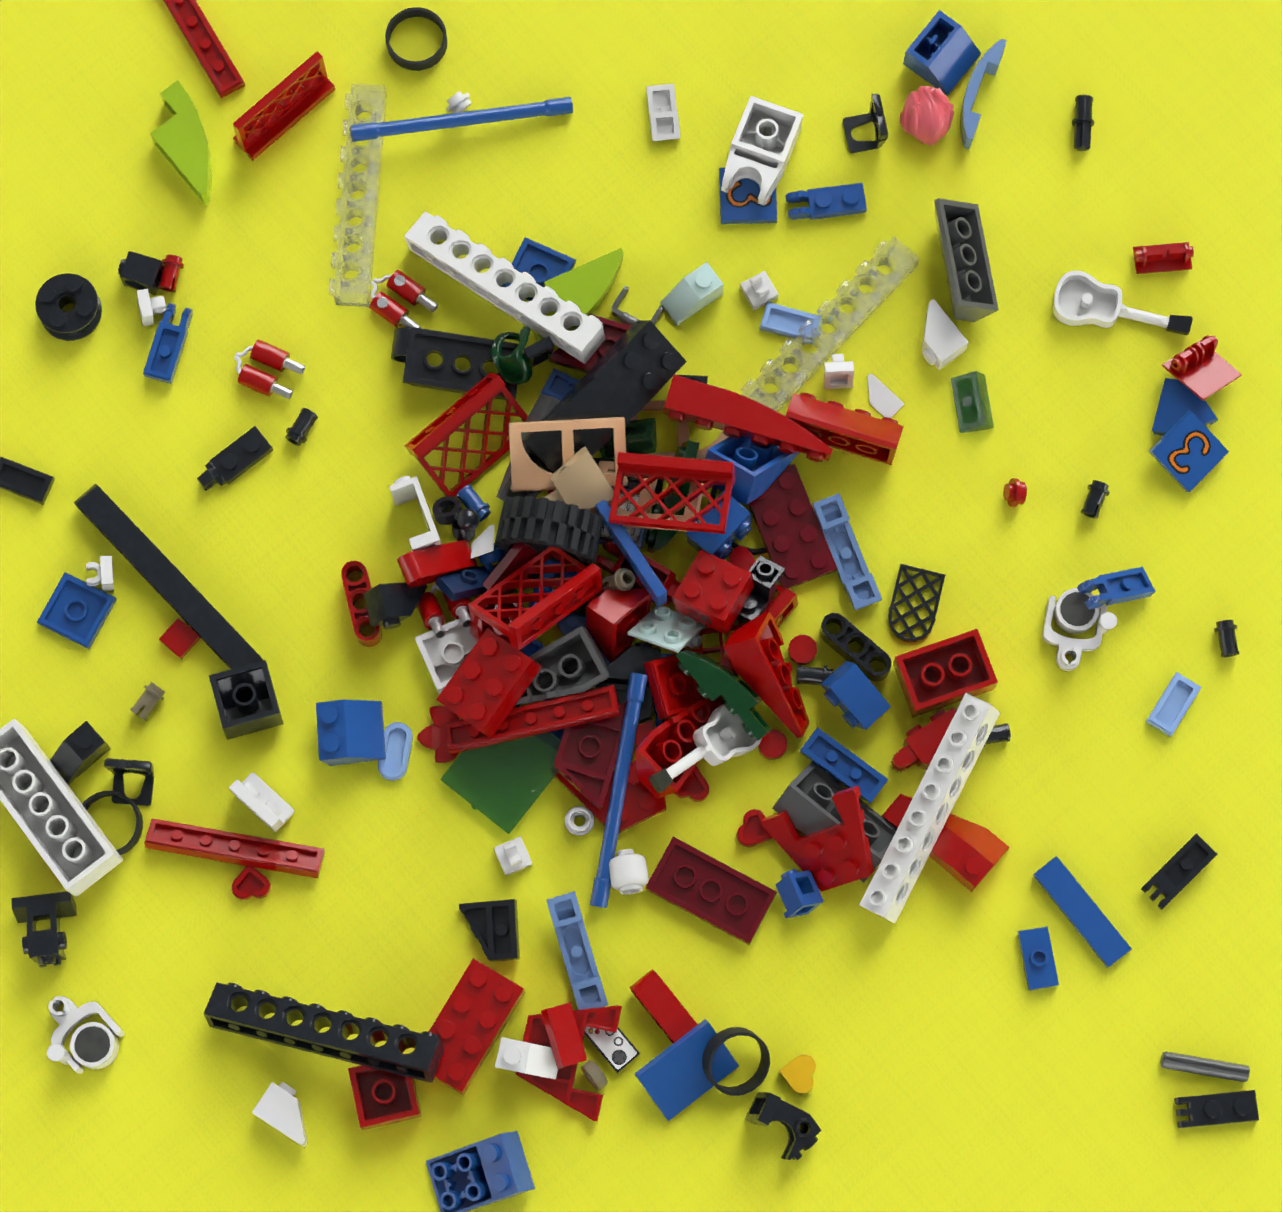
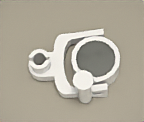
M1072 588L1065 591L1058 598L1056 604L1055 596H1050L1047 600L1042 637L1047 643L1058 647L1056 663L1061 670H1074L1079 665L1082 651L1096 650L1101 644L1102 634H1105L1117 624L1116 616L1111 612H1107L1108 606L1103 605L1095 609H1088L1085 602L1094 596L1091 592L1081 594L1077 588ZM1053 611L1057 626L1070 634H1081L1088 631L1097 620L1095 637L1090 639H1073L1056 633L1051 628ZM1065 655H1071L1073 661L1068 663V660L1065 658Z
M64 996L54 997L53 1001L49 1002L50 1013L59 1024L51 1036L52 1045L47 1050V1056L50 1060L59 1061L65 1065L69 1064L79 1074L84 1071L79 1063L86 1068L96 1070L105 1068L114 1061L119 1050L116 1035L121 1038L125 1033L98 1003L88 1002L78 1008L70 999ZM61 1004H64V1012H58V1007ZM91 1015H100L110 1028L97 1022L85 1023L78 1027L70 1041L72 1057L64 1048L66 1037L84 1019Z

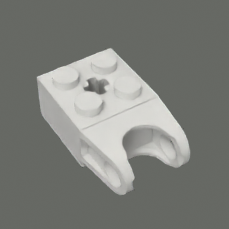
M750 96L731 142L721 191L728 193L738 180L743 178L752 179L760 187L757 204L764 206L786 169L802 128L803 114Z

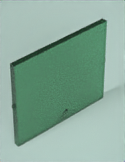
M545 732L462 751L440 780L469 802L474 810L478 809L506 833L510 834L558 773L553 768L561 740L551 732Z

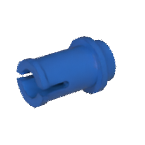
M471 485L465 486L457 493V498L461 500L466 508L473 509L478 513L479 522L490 515V505L481 500Z

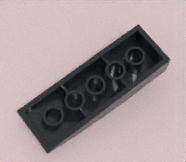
M638 320L542 421L624 417L626 425L687 361L650 320ZM613 428L573 430L574 455L586 446L591 456H593L613 438ZM561 430L531 432L522 441L551 473H555L562 466Z

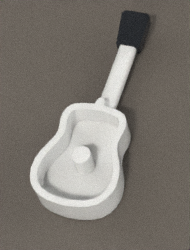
M1070 271L1064 274L1059 280L1053 298L1055 317L1060 322L1071 326L1095 324L1103 328H1109L1114 325L1117 317L1164 327L1169 332L1188 335L1193 320L1191 316L1170 315V317L1126 307L1122 304V291L1119 287L1103 284L1082 271Z
M723 704L712 712L706 725L694 732L693 740L697 748L669 768H664L650 776L649 781L656 792L661 793L673 782L672 779L702 758L710 765L717 766L731 757L741 756L755 749L760 744L762 738L760 740H757L755 736L751 738L742 728L741 724L744 722L737 713L735 715L731 714Z

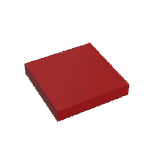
M677 654L643 663L646 675H648L647 678L659 720L675 716L704 698L696 688L698 683L691 675H685L679 668Z

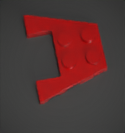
M652 719L637 726L634 743L636 748H638L649 731L655 728ZM636 760L631 762L619 833L666 811L665 796L656 799L637 779ZM550 768L552 775L589 809L593 816L605 827L615 771H613L602 810H600L586 799L555 768Z
M858 785L837 792L831 797L843 823L800 837L786 810L765 817L760 822L763 828L802 871H811L816 885L821 892L869 877L874 872L868 836H865L863 821L865 816L864 810L860 809L859 797L861 793Z
M622 1006L573 1010L582 1043L586 1027L617 1033ZM542 1014L528 1015L523 1042L551 1047ZM578 1063L559 1068L556 1079L516 1072L517 1076L589 1119L598 1122L603 1095L573 1088Z

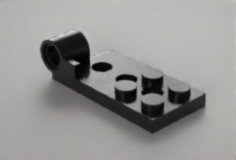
M416 327L397 328L394 331L391 359L405 363L402 383L466 394L488 375L484 372L483 365L487 362L494 363L491 355V347L494 340ZM504 341L501 349L502 356L506 357L512 354L518 344ZM431 353H436L441 356L442 364L436 367L428 364L426 357ZM466 358L470 362V368L466 371L457 369L455 360ZM498 372L496 375L500 376L506 384L505 387L516 400L518 385L508 383ZM501 392L494 398L506 400Z

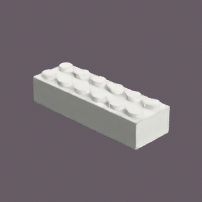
M13 719L0 729V801L66 891L77 897L120 864L123 859L25 726L16 719Z

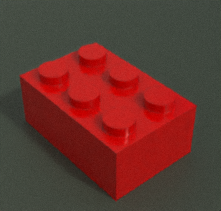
M487 628L436 700L478 731L492 738L542 666Z
M978 629L895 656L893 661V667L912 718L962 701L965 693L974 697L994 690L998 683Z

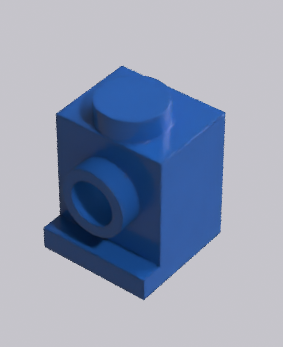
M797 869L787 871L781 875V880L775 884L787 910L784 913L786 919L807 915L824 902L810 870L798 872Z

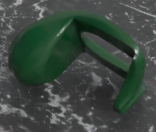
M528 326L523 327L520 334L505 332L497 335L491 347L492 359L499 374L510 384H525L530 380L533 373L531 364L523 355V350L531 330ZM505 339L519 341L512 354L506 357L502 356L501 349Z

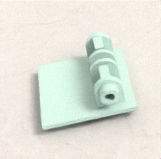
M656 606L628 631L627 635L678 653L685 646L690 648L699 647L703 640L699 633L706 625L667 607Z

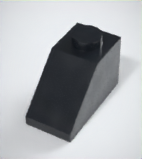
M406 582L378 584L365 592L364 598L371 627L384 626V629H393L401 626V621L412 615L428 587L427 584L416 587H408Z
M635 643L634 646H631L607 666L610 677L602 682L628 685L630 672L646 675L643 663L660 659L661 649L652 648V644ZM647 678L646 686H647V687H650V686H649V682H648V678Z
M85 721L61 743L50 761L69 785L111 748L94 728Z

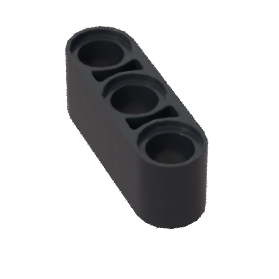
M830 613L824 617L820 627V636L823 641L846 661L855 663L869 680L874 682L883 681L891 669L892 662L889 655L839 613ZM836 623L840 626L841 632L835 635L830 634L826 630V625ZM850 642H858L862 645L863 651L853 653L848 649V644ZM875 660L881 661L885 666V670L875 672L871 669L870 663Z

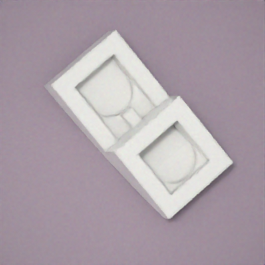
M674 84L646 86L652 141L680 139Z

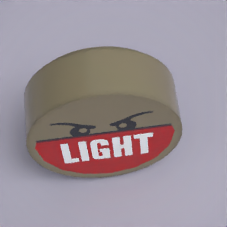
M589 1060L581 1066L585 1077L597 1091H600L607 1085L608 1081L596 1063Z

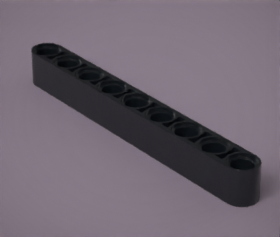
M96 483L74 502L88 520L230 669L263 661L261 656Z

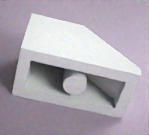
M933 299L929 302L926 312L922 355L930 365L934 364L940 370L964 353L969 342Z
M501 1037L495 1064L496 1068L556 1079L558 1069L551 1047Z
M272 1082L252 1113L305 1148L308 1141L300 1100L294 1097L297 1091L284 1082H281L279 1086Z

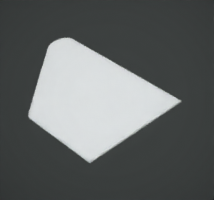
M873 374L868 375L870 404L884 417L891 418L904 403Z
M494 524L488 526L471 544V559L494 551Z

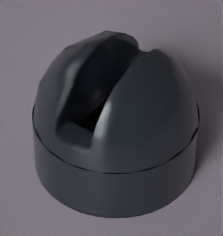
M457 522L452 524V533L457 541L467 540L470 542L474 538L475 529L473 531H464L459 528Z

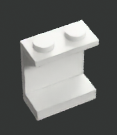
M404 476L395 480L394 484L389 486L395 506L417 499L429 532L409 539L412 551L441 545L417 476L413 478Z

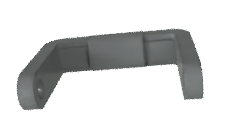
M624 286L613 303L611 312L613 316L620 319L621 323L632 326L639 319L617 309L629 290V287ZM663 306L658 308L651 319L654 325L664 311Z

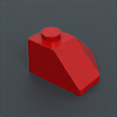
M630 589L627 591L606 590L597 598H593L586 607V626L606 659L611 663L632 645L635 637L627 635L628 631L639 620H642L650 613L651 596L646 589Z

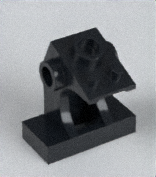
M65 891L12 898V911L17 923L27 922V936L22 937L24 954H29V958L38 963L40 968L47 967L50 964H54V966L61 965V960H66L64 949H67V937L65 931L60 932V919L77 916L73 895ZM50 919L51 929L36 931L37 921Z
M757 1092L745 1120L755 1125L768 1126L770 1122L778 1121L785 1126L789 1139L781 1156V1159L799 1160L802 1157L799 1151L802 1149L806 1151L818 1141L816 1135L822 1131L809 1113L768 1092Z

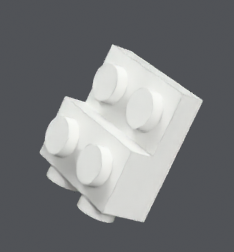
M460 618L442 626L445 632L443 638H436L433 630L415 637L438 694L442 692L477 643L470 634L469 627H463Z

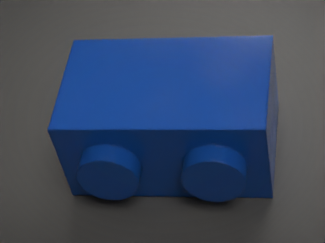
M845 661L821 683V686L826 690L824 693L826 699L833 706L836 707L838 705L844 712L842 715L843 719L852 728L857 727L867 730L891 707L855 663Z

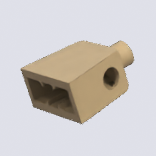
M584 446L550 477L556 490L544 497L550 501H564V504H574L579 506V509L589 510L596 507L595 505L602 500H612L614 490L586 446Z

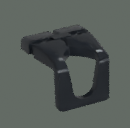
M871 94L870 111L868 114L843 119L844 132L850 153L878 149L888 138L887 124L879 94ZM873 122L875 141H856L852 138L851 131L854 128Z
M107 758L104 767L114 774L112 791L125 795L123 774L134 773L143 775L145 780L141 793L137 798L131 800L136 805H151L154 784L153 764L150 761ZM112 796L113 803L130 805L125 799Z

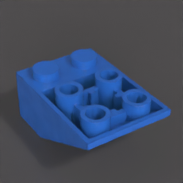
M518 1131L498 1134L426 1161L441 1212H468L535 1189Z

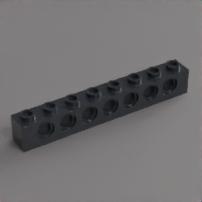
M217 982L204 1011V1016L212 1028L433 1083L444 1053L440 1038L431 1032L423 1031L418 1033L410 1031L403 1025L395 1024L390 1026L382 1024L375 1018L367 1017L362 1019L354 1017L347 1011L339 1010L334 1012L326 1010L319 1004L311 1003L306 1005L298 1003L297 1000L291 997L284 996L278 998L271 996L263 990H246L235 983H227L226 985ZM247 1006L245 1010L236 1012L238 1008ZM275 1013L271 1018L264 1019L267 1014ZM303 1020L300 1024L292 1026L293 1022ZM324 1027H331L326 1032H319ZM352 1034H359L355 1039H347ZM387 1041L383 1046L375 1047L378 1042ZM415 1048L413 1052L403 1054L406 1049Z

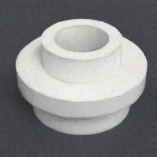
M459 91L447 100L449 104L446 108L447 112L459 113L472 104L469 99V93L467 92L462 95Z
M576 806L567 812L565 826L571 834L583 836L593 828L594 817L592 812L586 807ZM576 817H583L585 824L583 826H576L574 819Z

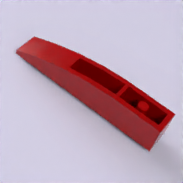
M673 374L663 409V414L668 415V419L683 423L684 420L696 423V427L711 431L712 428L723 431L724 435L738 439L740 436L750 438L753 444L759 446H767L768 444L778 446V450L783 453L795 454V452L806 454V458L811 461H829L833 449L783 414L730 390Z

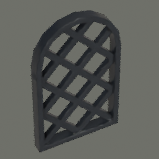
M900 564L891 605L888 610V624L897 638L906 642H916L924 639L930 633L936 621L935 617L945 579L944 574ZM907 570H911V571H915V572H919V573H917V574L913 575L912 577H910V575L908 574ZM903 571L907 580L899 584L901 572ZM926 574L938 578L930 582ZM922 575L927 584L918 589L913 580ZM941 580L939 590L937 593L933 587V584ZM910 582L915 591L906 596L901 587ZM929 587L934 597L925 601L920 592ZM898 590L902 599L894 603ZM917 594L922 604L913 608L908 599ZM936 600L934 611L932 612L928 604ZM906 602L910 611L901 615L896 606ZM925 606L930 615L921 620L916 611ZM892 610H894L895 613H896L897 616H898V618H896V619L893 620V621H892ZM913 614L918 622L909 627L904 618ZM932 618L929 629L927 630L923 623ZM899 621L902 622L906 629L901 633H898L893 624ZM921 626L924 634L915 637L911 630ZM908 633L911 638L904 637L903 635Z

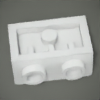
M251 773L242 783L236 780L229 787L231 792L275 833L294 814V809L255 773Z

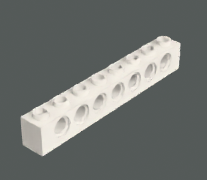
M424 212L405 234L404 237L410 251L525 326H528L542 337L550 336L553 344L585 364L606 339L603 324L598 318L593 315L588 317L583 314L575 303L569 300L567 302L563 301L550 287L545 286L543 288L537 284L530 274L526 272L520 273L505 258L501 257L498 259L492 255V252L485 245L473 243L466 233L459 229L453 230L440 216L435 215L433 217L429 213ZM441 240H444V241H445V242L442 243V244H439V245L436 244L438 241H441ZM460 255H467L465 258L458 259ZM482 269H489L485 273H479ZM505 283H512L508 287H501ZM533 297L531 301H523L525 298ZM548 312H556L552 316H545ZM571 326H578L574 331L567 330Z
M965 693L859 904L860 906L896 923L1000 715V712L991 704Z

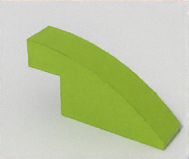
M177 80L160 93L163 103L174 116L150 134L156 147L204 205L210 202L212 186V164L208 140L199 114L190 96Z
M622 248L545 281L544 287L548 286L553 289L563 301L567 302L569 300L575 303L581 312L588 316L602 303L612 287L621 267L624 252ZM571 326L567 330L574 331L578 326ZM533 331L537 342L544 339V337Z

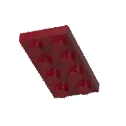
M795 463L789 465L760 497L748 504L770 560L785 568L780 581L784 589H791L835 572L838 569Z
M672 837L645 887V890L750 945L777 894L775 890L675 837Z

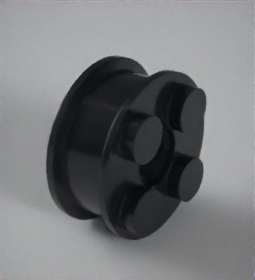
M71 273L56 275L41 286L36 296L35 307L37 315L46 331L57 339L65 341L82 339L91 334L100 322L102 316L101 301L93 285L80 275ZM66 304H76L73 310L69 312L62 311Z

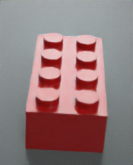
M474 958L472 959L429 1032L440 1038L444 1049L435 1075L437 1080L462 1095L465 1094L524 996V988Z

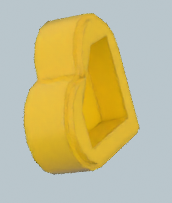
M800 1055L781 1068L779 1072L795 1093L806 1094L813 1086L811 1075L816 1069V1063L811 1056Z

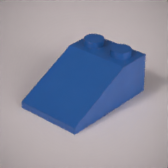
M740 436L738 439L728 437L709 448L705 460L734 463L736 480L731 496L738 502L747 505L760 497L799 452L787 454L779 451L778 446L771 444L759 446L753 444L750 438ZM715 484L712 487L724 491L726 485Z

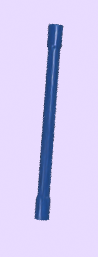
M564 97L529 104L381 123L350 125L352 142L399 134L538 116L572 114L573 103L571 97Z
M630 672L624 721L598 869L590 900V905L607 908L611 888L609 862L615 857L639 714L644 700L648 675Z

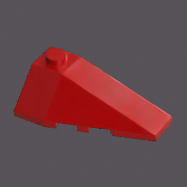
M769 610L732 632L724 645V653L726 659L732 663L738 675L797 738L803 737L809 725V719L799 689L792 687L790 671H793L790 661L784 662L780 646L784 645V641Z
M721 697L713 702L710 698H702L649 731L636 749L637 779L656 799L676 793L698 762L672 779L673 782L661 793L656 792L649 781V777L664 768H669L697 748L693 740V734L698 728L706 725L710 715L717 707L724 704V700Z
M900 793L883 813L882 817L898 829L913 798ZM950 814L929 857L972 892L1009 849V846L987 828Z

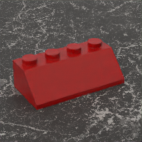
M804 392L800 393V395L793 394L785 415L811 432L829 447L892 465L903 430V426L899 425L898 421L892 418H875L868 411L862 409L852 411L844 408L841 403L835 401L822 402L816 400L814 395Z

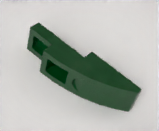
M690 440L683 442L681 446L677 447L674 457L696 459L700 443ZM685 482L678 487L685 498L688 496L691 482ZM673 491L661 501L668 509H671L682 500ZM658 503L652 506L651 514L665 513ZM686 506L673 515H684ZM648 529L645 537V543L648 544L647 552L653 553L662 549L678 530Z
M684 650L676 655L679 659V668L685 675H691L698 683L696 688L705 699L710 698L712 702L723 696L725 698L723 701L725 707L731 714L735 715L737 713L744 722L741 724L742 728L751 738L755 736L757 740H760L772 731L770 726L754 708L762 699L740 676L728 667L700 653Z

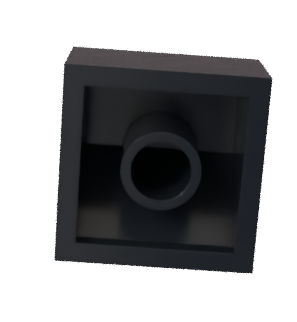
M266 660L209 675L222 728L227 740L284 724Z

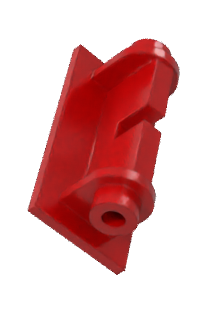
M1189 242L1133 247L1136 274L1192 270L1191 257L1194 256L1193 246H1189Z

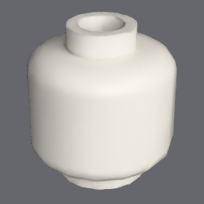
M633 849L616 852L617 857H614L609 862L611 886L615 890H619L620 894L623 895L643 891V886L649 881L645 857L640 854H634Z

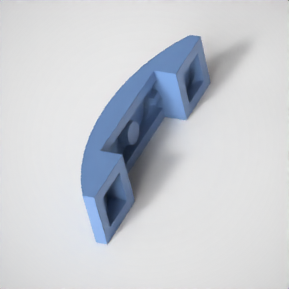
M999 40L984 54L969 80L960 120L962 142L966 149L971 147L981 114L971 110L984 73L996 75L1007 40Z
M840 493L813 503L815 515L838 568L837 574L854 610L881 601L882 598L873 575L869 573L850 526V518Z
M575 891L547 899V905L578 1010L608 1006Z

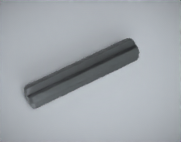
M1167 1051L1162 1053L1160 1061L1162 1068L1240 1082L1248 1081L1250 1068L1247 1065Z

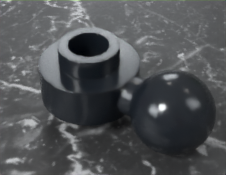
M442 497L433 504V514L439 524L450 525L457 522L459 528L464 531H473L479 525L478 513L469 508L462 510L460 501L456 497Z

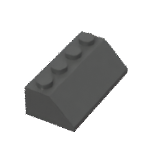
M938 198L934 200L935 218L955 320L976 322L999 310L978 204Z
M811 762L789 784L772 809L777 813L786 810L793 825L805 836L843 823L831 797L835 793L847 788L818 765ZM859 798L860 809L864 810L865 816L863 821L865 836H868L875 871L880 865L897 828ZM869 877L860 880L864 883Z

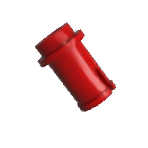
M167 254L166 258L162 259L164 266L160 283L158 284L159 289L167 292H176L180 269L184 268L181 257Z

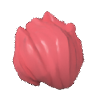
M920 86L917 91H912L908 95L904 103L903 111L900 113L901 127L907 134H912L922 144L935 145L950 129L954 115V105L949 103L947 96L944 95L940 88Z

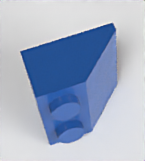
M343 699L316 703L319 761L329 766L386 759L383 706L381 701Z

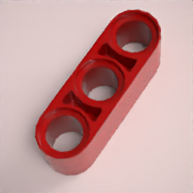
M467 540L414 550L397 559L408 587L434 583L440 575L478 567L475 558L471 559V548Z
M350 561L343 566L341 577L354 632L360 644L366 647H373L382 638L381 626H374L376 631L372 636H362L360 632L363 627L371 625L367 607L360 610L354 607L355 602L360 598H364V593L372 589L370 578L364 564L359 561ZM353 571L363 573L362 578L357 582L348 580L349 574Z
M653 969L629 987L672 1044L698 1025Z

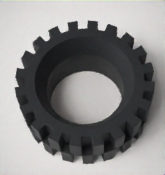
M521 496L509 497L503 503L495 545H497L499 550H504L503 552L506 554L515 543L520 542L533 547L539 554L552 546L559 548L588 567L592 563L595 564L603 519L599 518V515L591 513L588 509H579V506L574 504L567 505L564 504V501L556 500L555 502L543 497L536 499L533 496H526V498ZM554 557L549 559L550 561H559Z

